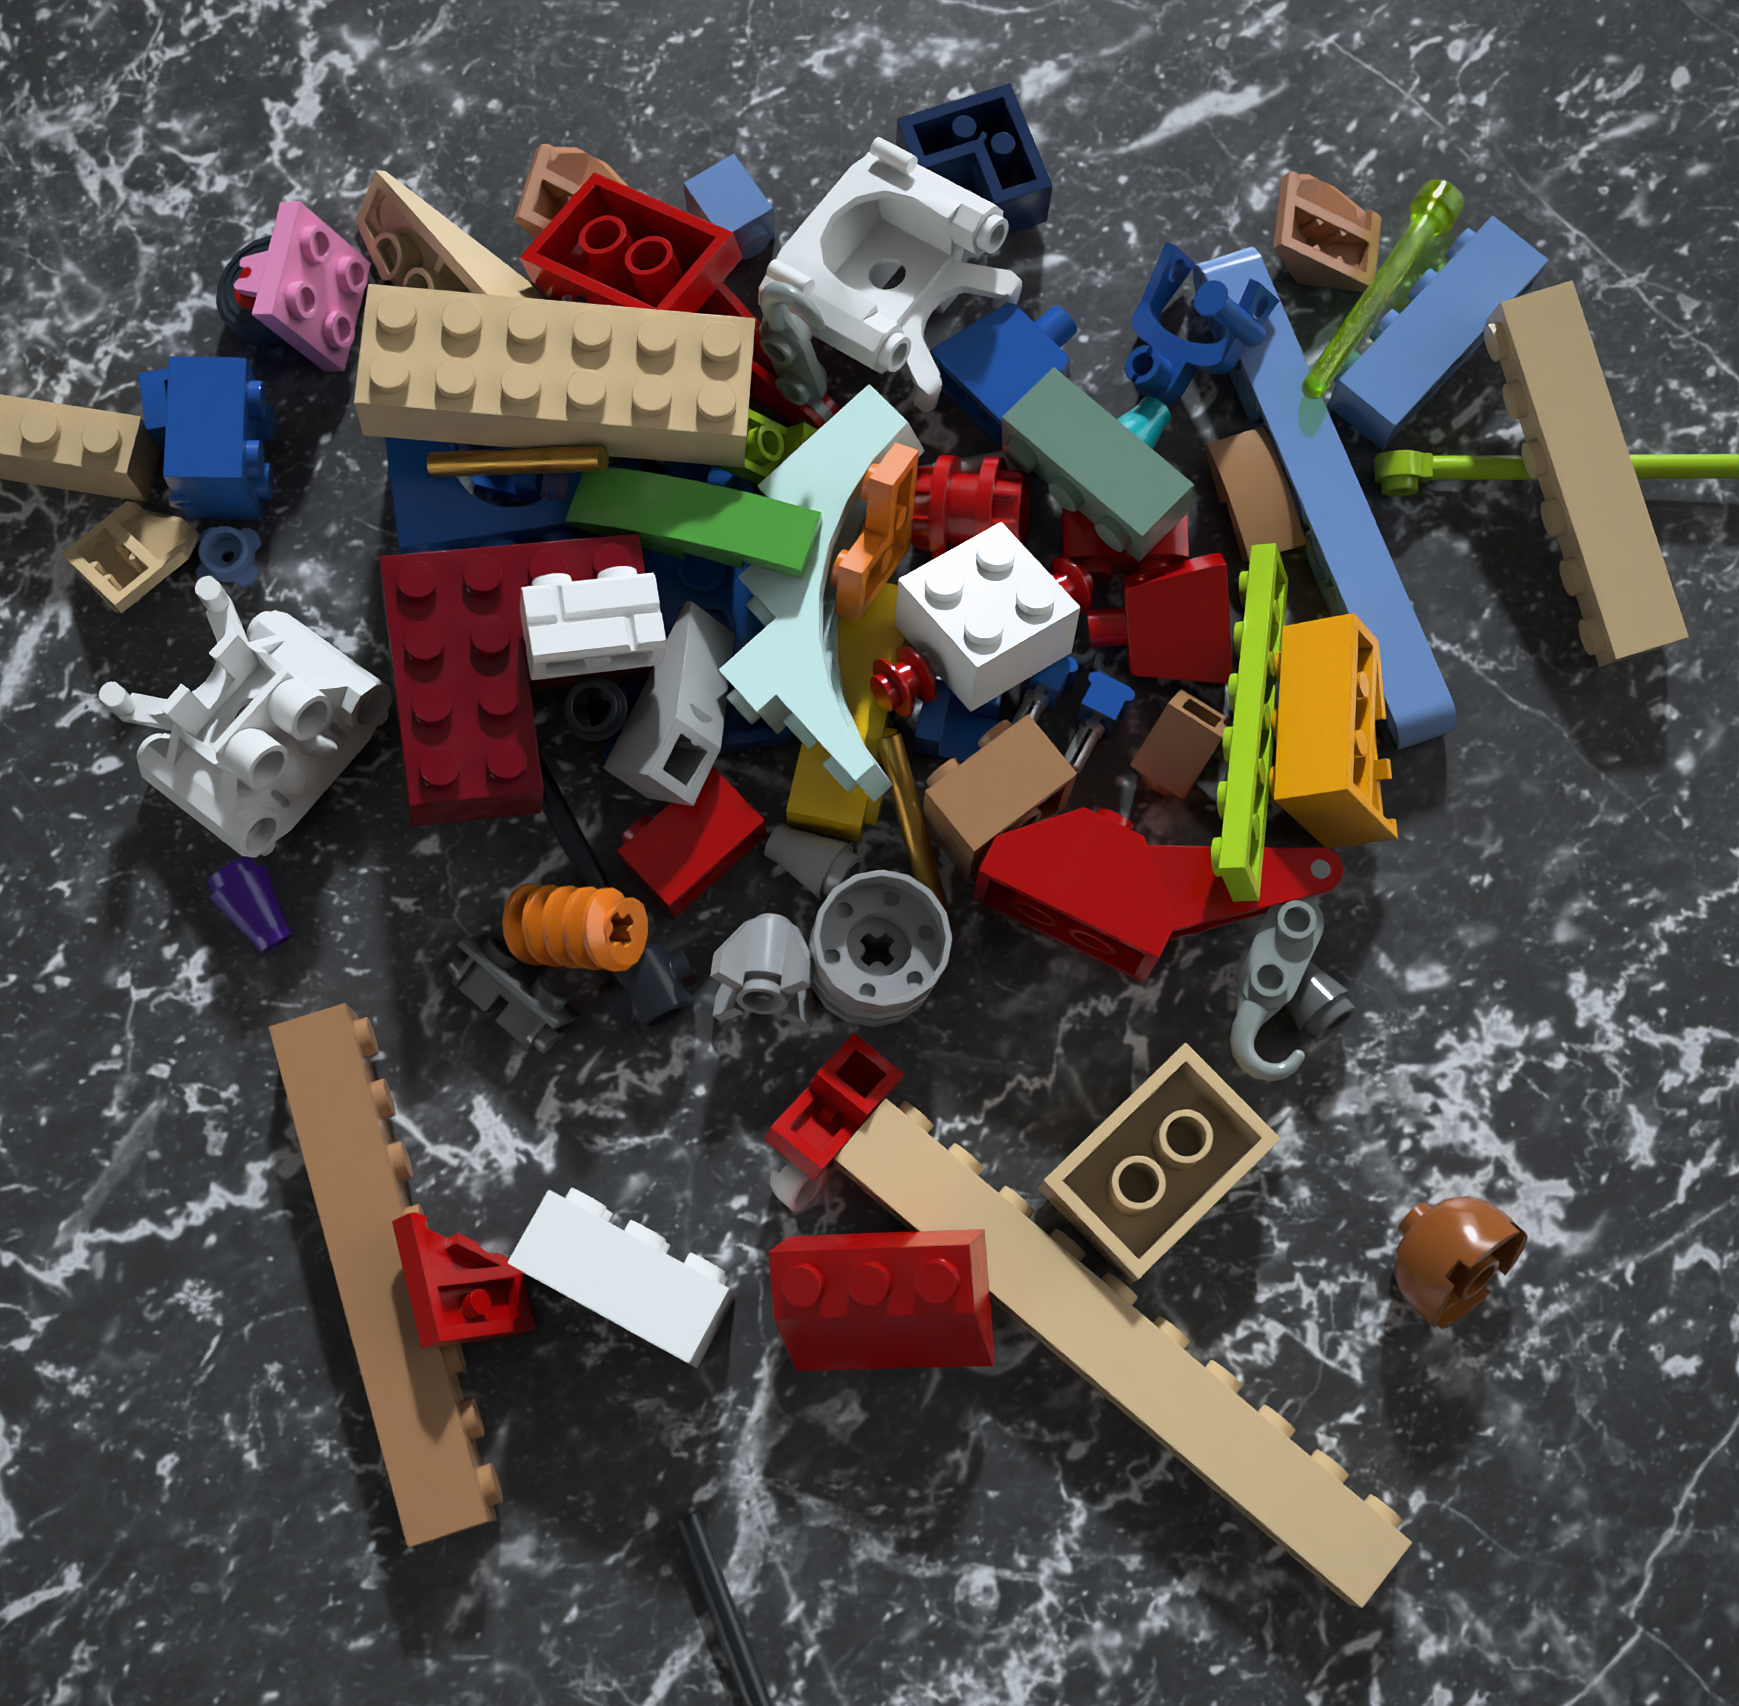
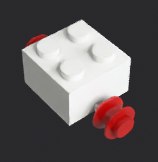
M1000 522L898 580L894 626L915 649L907 645L898 647L896 650V664L894 665L883 658L873 662V677L870 678V688L876 701L884 710H893L898 715L907 717L913 712L912 698L917 697L924 703H931L936 699V677L939 676L968 710L972 712L1072 653L1079 613H1086L1092 607L1094 584L1089 572L1079 562H1073L1067 557L1058 556L1052 560L1051 574H1049L1005 525Z

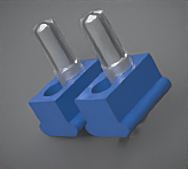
M1089 648L1083 655L1070 653L1024 680L1020 694L1024 695L1023 702L1011 722V725H1014L1026 716L1031 706L1033 709L1029 715L1035 723L1046 707L1054 710L1063 691H1070L1072 689L1078 664H1086L1094 658L1096 672L1089 674L1083 693V700L1075 721L1079 723V730L1064 756L1067 762L1071 764L1085 736H1089L1073 766L1076 773L1081 772L1097 740L1102 735L1109 739L1118 720L1127 718L1135 697L1131 687L1117 681L1114 675L1104 667L1103 660L1105 655L1093 648Z

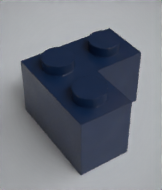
M1011 83L897 118L896 146L918 158V165L966 190L971 189L977 196L998 206L1003 211V218L1008 221L1007 234L1047 222L1053 185Z

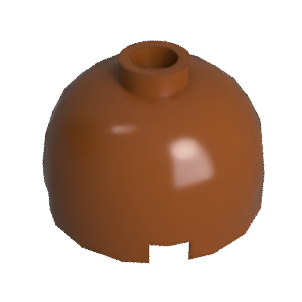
M1471 1196L1447 1198L1431 1208L1423 1202L1414 1207L1398 1226V1232L1403 1238L1396 1248L1394 1256V1276L1400 1292L1411 1306L1434 1328L1437 1325L1439 1328L1445 1329L1464 1318L1491 1293L1485 1285L1493 1277L1497 1269L1505 1276L1524 1250L1528 1235L1507 1214L1482 1199Z

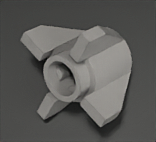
M771 913L758 915L756 918L744 922L714 952L710 976L722 983L715 997L714 1018L723 1022L743 1014L744 1009L757 1014H776L781 1012L780 1017L802 1030L812 1027L815 1002L810 987L813 986L815 964L803 938V933L789 919Z

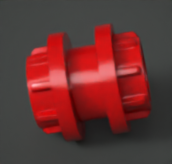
M940 455L934 467L921 466L917 469L910 543L921 551H930L932 560L1002 522L1025 547L1029 533L1031 510L1028 477L1019 470H1008L1003 457H985L979 474L963 473L959 456Z

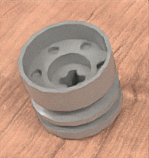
M887 870L855 874L833 888L818 910L808 943V949L815 964L813 986L811 988L826 1009L846 1022L869 1027L900 1022L922 1006L948 964L952 934L946 910L931 889L909 875ZM880 946L887 952L883 964L876 961L868 966L861 960L865 950L872 952Z

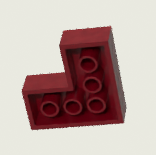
M640 534L380 556L383 599L411 827L541 813L544 788L531 691L569 688L589 677H603L614 683L647 680L654 666L531 680L520 615L521 587L532 586L534 579L554 573L567 574L571 577L572 582L598 579L597 575L601 571L617 566H630L636 569L637 574H645Z

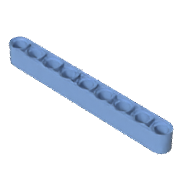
M1248 247L1196 264L1193 267L1192 277L1195 293L1206 282L1217 280L1226 285L1228 296L1239 304L1251 278L1260 282L1279 299L1263 259L1255 247ZM1279 301L1262 325L1266 330L1264 341L1257 346H1247L1235 367L1228 373L1251 428L1265 427L1279 458L1307 544L1302 545V548L1331 617L1354 613L1379 640L1386 720L1376 721L1385 743L1395 752L1455 731L1457 727L1455 706L1281 301ZM1205 316L1213 338L1218 343L1224 338L1228 329L1213 316Z

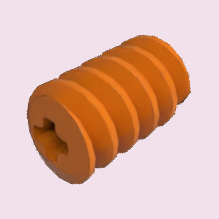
M532 883L522 884L510 893L505 903L502 917L503 935L509 951L520 962L531 966H564L569 969L585 968L588 970L604 969L609 972L625 971L638 962L645 949L648 936V918L643 903L634 897L625 898L622 892L614 888L596 889L589 886L577 888L570 885L557 887L551 884L541 886Z

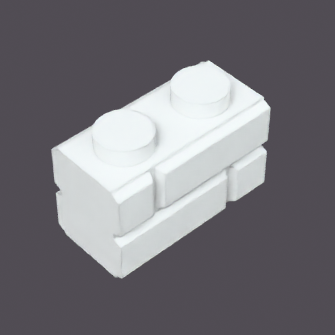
M617 566L601 571L597 575L598 579L572 582L569 575L554 573L534 579L532 586L521 587L520 615L531 680L662 665L666 651V636L654 573L637 574L636 569L633 567Z

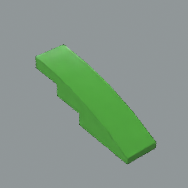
M607 467L606 471L582 473L565 522L568 526L605 537L640 534L642 548L685 560L689 553L742 570L745 563H749L803 579L822 523L821 512L700 481L638 470Z

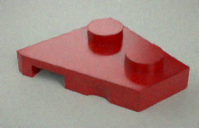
M418 1212L408 1213L392 1221L421 1349L519 1336L536 1329L523 1273L507 1263L509 1258L499 1253L491 1254L484 1251L478 1242L460 1233L446 1238L426 1228L427 1217Z

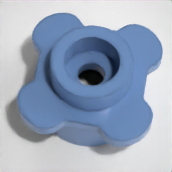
M221 526L217 528L211 527L202 532L199 538V557L202 564L196 569L198 579L211 576L218 582H236L240 587H249L256 582L259 572L254 566L255 551L261 546V539L256 531L251 528H243L239 531L233 527ZM226 553L234 554V559L230 562H225L223 557Z

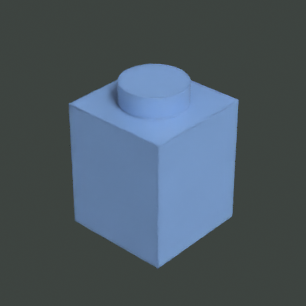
M735 154L730 155L683 183L687 212L733 232L741 251L742 259H749L758 255L767 247L770 240L775 238L773 207Z

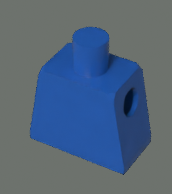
M1006 303L930 350V354L940 372L939 377L942 380L941 391L1003 450L1002 417L1053 367L1067 377L1070 359L1061 347L1077 334V326L1071 316L1057 305H1053L1033 322L1016 304Z

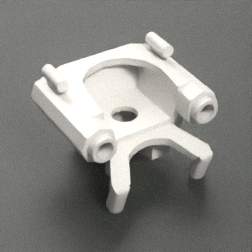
M878 137L872 142L870 151L866 156L847 170L781 248L777 258L771 261L767 268V273L759 286L758 305H760V294L769 283L783 282L795 287L814 303L825 322L824 328L821 331H816L801 313L788 306L790 313L800 317L809 326L813 336L880 374L887 370L895 372L905 363L916 387L913 400L914 405L923 412H930L935 409L942 387V380L939 377L940 372L923 340L924 329L933 310L943 314L958 294L961 293L993 298L992 305L995 310L1006 303L1017 305L1022 289V280L1011 270L961 262L965 249L980 256L984 252L989 254L996 252L1003 244L1009 225L1007 219L1003 218V211L998 206L918 165V158ZM900 266H903L906 270L904 280L892 289L883 290L882 288Z
M205 576L197 581L195 592L208 609L206 615L217 640V644L209 652L216 663L206 681L192 692L180 684L168 699L137 693L129 695L116 682H108L101 687L99 698L123 722L171 730V734H153L140 745L136 758L141 777L241 856L257 857L260 854L266 856L273 851L275 841L293 829L369 742L376 727L386 722L389 716L388 709L392 703L391 690L384 682L288 613L275 610L272 612H262L251 621L245 634L233 602L222 585L213 577ZM249 704V705L241 712V714L235 719V717H236L237 713L239 712V710H240L242 707H244L245 705Z

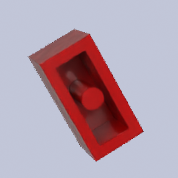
M712 766L693 806L671 802L653 819L650 815L641 817L623 834L621 842L624 845L617 852L623 867L674 920L767 836L766 825L763 817Z

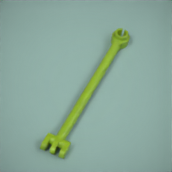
M1395 450L1380 453L1374 458L1375 482L1381 485V493L1386 496L1416 494L1419 491V483H1428L1430 480H1538V477L1533 479L1529 476L1522 455L1433 456V453ZM1739 454L1630 455L1637 479H1739Z

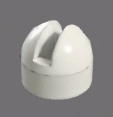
M782 1156L781 1159L787 1164L781 1172L773 1168L771 1169L770 1186L773 1193L793 1212H798L805 1209L817 1198L825 1186L828 1173L825 1169L814 1182L793 1163Z

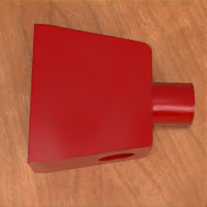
M1221 553L1208 554L1122 577L1123 607L1087 610L1089 647L1126 645L1127 665L1131 675L1228 683L1229 676L1232 674L1227 564Z

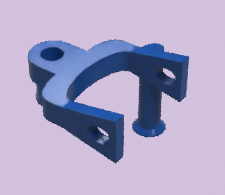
M1167 241L1143 297L1131 319L1133 331L1148 345L1140 346L1133 350L1125 362L1126 376L1132 382L1135 381L1137 391L1144 397L1151 396L1160 400L1165 406L1171 405L1180 399L1197 370L1215 375L1228 373L1235 367L1247 346L1253 347L1261 344L1266 337V330L1262 325L1280 301L1260 282L1251 278L1239 304L1228 296L1227 287L1221 281H1208L1196 292L1194 307L1199 314L1213 316L1228 329L1224 338L1218 343L1201 344L1173 335L1164 328L1160 321L1161 312L1196 263L1176 245Z

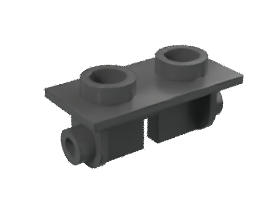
M486 933L460 940L457 944L463 952L459 953L447 967V971L453 976L452 984L484 1012L491 1011L501 997L507 1000L509 1003L495 1021L527 1050L536 1048L544 1054L555 1044L560 1036L554 1029L576 1021L581 1016L567 1003L569 1000L567 993L554 981L543 976L537 977L520 963L509 951L507 943L503 938L496 935L489 936Z

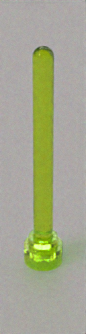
M1439 179L1429 180L1423 184L1410 205V226L1303 380L1301 390L1305 397L1318 399L1323 396L1430 237L1452 228L1465 206L1464 198L1455 186Z

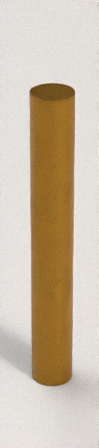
M605 446L430 452L427 457V469L432 477L606 471L609 463L608 452Z
M898 733L877 739L885 774L893 784L889 789L914 879L932 890L946 910L948 919H950L951 915L902 735Z

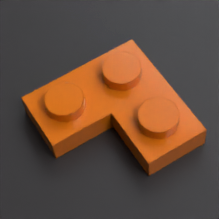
M895 442L880 464H871L864 476L861 487V499L867 501L866 517L861 525L858 539L849 551L841 550L831 572V585L837 587L835 614L859 622L910 550L919 454L917 449Z

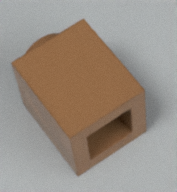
M1181 689L1163 710L1130 766L1142 773L1140 776L1142 781L1154 791L1166 796L1175 794L1184 800L1221 746L1224 728L1233 726V721Z

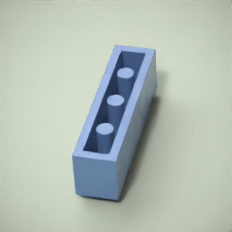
M1493 215L1476 233L1467 228L1447 251L1445 258L1449 262L1439 273L1435 272L1432 268L1428 269L1415 283L1407 296L1412 302L1400 314L1391 309L1371 332L1369 338L1374 342L1362 355L1355 350L1351 351L1331 376V380L1336 383V386L1327 406L1382 451L1485 340L1484 327L1488 325L1486 319L1498 304L1528 294L1549 259Z

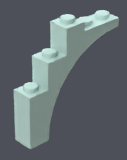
M868 384L757 485L765 497L821 512L822 523L803 579L753 564L738 576L753 595L745 605L765 628L724 664L719 671L735 687L726 696L727 699L751 725L762 717L777 734L788 726L809 750L819 742L831 755L822 765L848 793L859 785L875 802L893 784L865 747L847 706L838 663V615L835 614L837 587L831 585L830 578L838 554L843 549L848 551L858 539L861 525L866 517L867 501L861 499V487L870 465L873 463L880 464L895 442L919 450L918 457L925 450L908 421Z

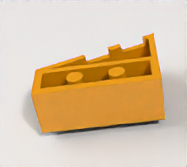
M1354 613L1282 626L1281 651L1277 652L1275 656V673L1279 682V705L1272 714V730L1277 741L1276 765L1272 766L1269 772V788L1274 801L1325 848L1398 839L1396 819H1386L1383 816L1380 781L1392 779L1391 762L1387 758L1378 760L1375 721L1386 720L1379 640Z

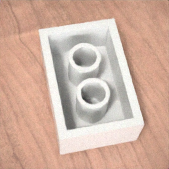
M572 1187L565 1198L548 1190L507 1263L691 1366L698 1368L735 1299L731 1290L724 1286L729 1278L725 1275V1271L691 1252L684 1263L667 1255L666 1253L671 1245L665 1242V1238L632 1220L629 1221L625 1230L609 1223L613 1213L608 1211L605 1205Z

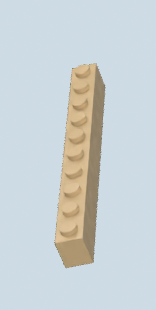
M885 1098L835 1156L834 1166L911 1232L985 1229L990 1299L1347 1604L1363 1608L1412 1544V1541L1397 1530L1403 1522L1402 1518L1377 1497L1370 1494L1363 1501L1343 1483L1349 1477V1474L1328 1455L1316 1449L1310 1456L1290 1439L1296 1430L1276 1411L1265 1404L1256 1411L1237 1395L1238 1391L1242 1388V1384L1229 1371L1213 1360H1210L1204 1367L1184 1349L1190 1341L1173 1324L1161 1316H1158L1152 1323L1132 1306L1138 1299L1137 1295L1122 1281L1109 1272H1106L1102 1279H1100L1081 1263L1086 1253L1066 1234L1058 1229H1055L1050 1236L1029 1219L1035 1210L1020 1195L1007 1186H1004L999 1193L978 1176L984 1167L969 1152L956 1143H953L947 1150L930 1136L928 1132L933 1128V1124L918 1109L906 1101H903L897 1108Z

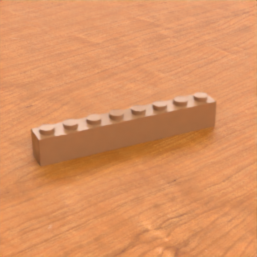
M346 1003L269 1026L407 1547L420 1546L496 1521L497 1517L494 1506L503 1503V1497L493 1464L489 1463L482 1466L475 1439L484 1436V1427L477 1403L473 1397L464 1400L457 1373L466 1371V1362L461 1344L421 1349L392 1221L412 1212H418L424 1216L425 1214L420 1204L410 1206L404 1181L413 1178V1171L404 1143L402 1141L393 1143L387 1118L396 1116L395 1105L386 1080L383 1078L376 1081L370 1057L379 1054L370 1020L368 1017L359 1019L358 1014Z

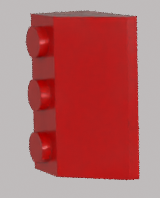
M985 1229L789 1236L769 1251L774 1321L796 1371L993 1366L995 1364Z

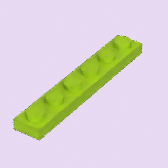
M1276 543L1251 545L1249 571H1241L1239 576L1240 601L1242 607L1245 608L1244 621L1236 622L1234 625V649L1237 658L1240 659L1238 673L1230 674L1228 681V697L1231 710L1234 712L1233 726L1224 728L1222 741L1224 760L1229 765L1227 781H1220L1217 788V808L1219 817L1223 820L1222 837H1214L1211 845L1213 873L1216 877L1223 878L1233 902L1259 901L1269 798V772L1272 766L1274 744L1272 714L1274 709L1277 708L1279 682L1275 673V656L1277 652L1281 651L1282 626L1285 624L1289 581Z

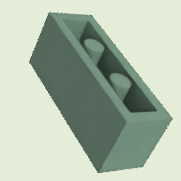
M1055 367L1002 417V448L1010 462L1022 472L1029 473L1032 470L1048 484L1051 495L1063 508L1070 512H1075L1078 509L1095 524V530L1099 537L1113 550L1122 552L1125 549L1137 561H1140L1190 511L1194 484Z

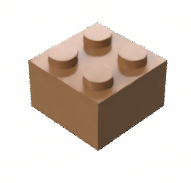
M1029 714L1014 725H1011L1008 720L998 723L978 741L977 744L981 748L963 763H960L957 758L950 759L936 769L926 781L930 786L925 790L923 816L927 831L967 882L978 875V870L996 835L1055 817L1067 807L1077 773Z

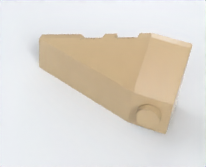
M375 171L355 223L381 280L392 281L393 286L544 299L528 280L386 171Z

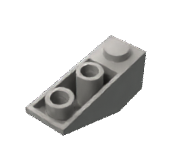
M692 601L685 602L666 640V651L662 665L653 667L603 769L649 799L690 806L694 805L721 750L729 681L719 669L732 658L735 637L732 631Z

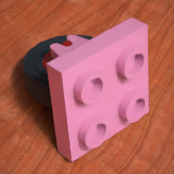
M302 202L280 203L272 235L252 241L239 250L225 267L217 285L216 305L223 322L244 340L265 346L285 340L324 372H344L350 347L355 336L356 322L364 290L368 283L371 263Z

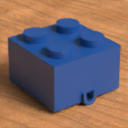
M169 356L163 477L173 493L169 497V505L182 509L188 520L262 521L263 500H272L274 492L272 464L264 463L265 442H274L276 436L274 405L266 404L264 381H256L247 358Z

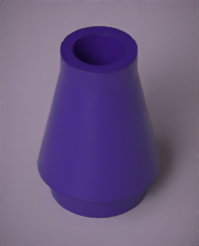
M241 857L224 866L207 879L206 883L213 892L209 900L253 943L260 955L275 949L293 936L284 918L266 866H258L253 857Z

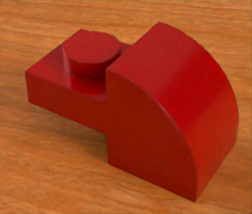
M853 1033L819 1069L804 1092L769 1128L763 1140L815 1182L885 1098H889L904 1076V1073Z

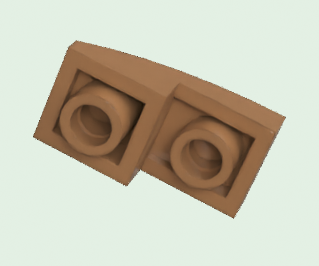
M1264 426L1203 444L1219 503H1226L1242 562H1250L1251 545L1276 543L1280 553L1307 544L1286 476Z

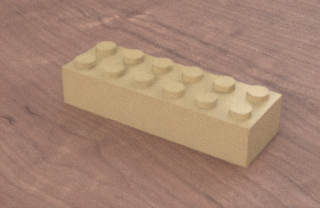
M368 284L354 405L362 433L368 436L520 449L605 446L608 456L744 468L755 318Z

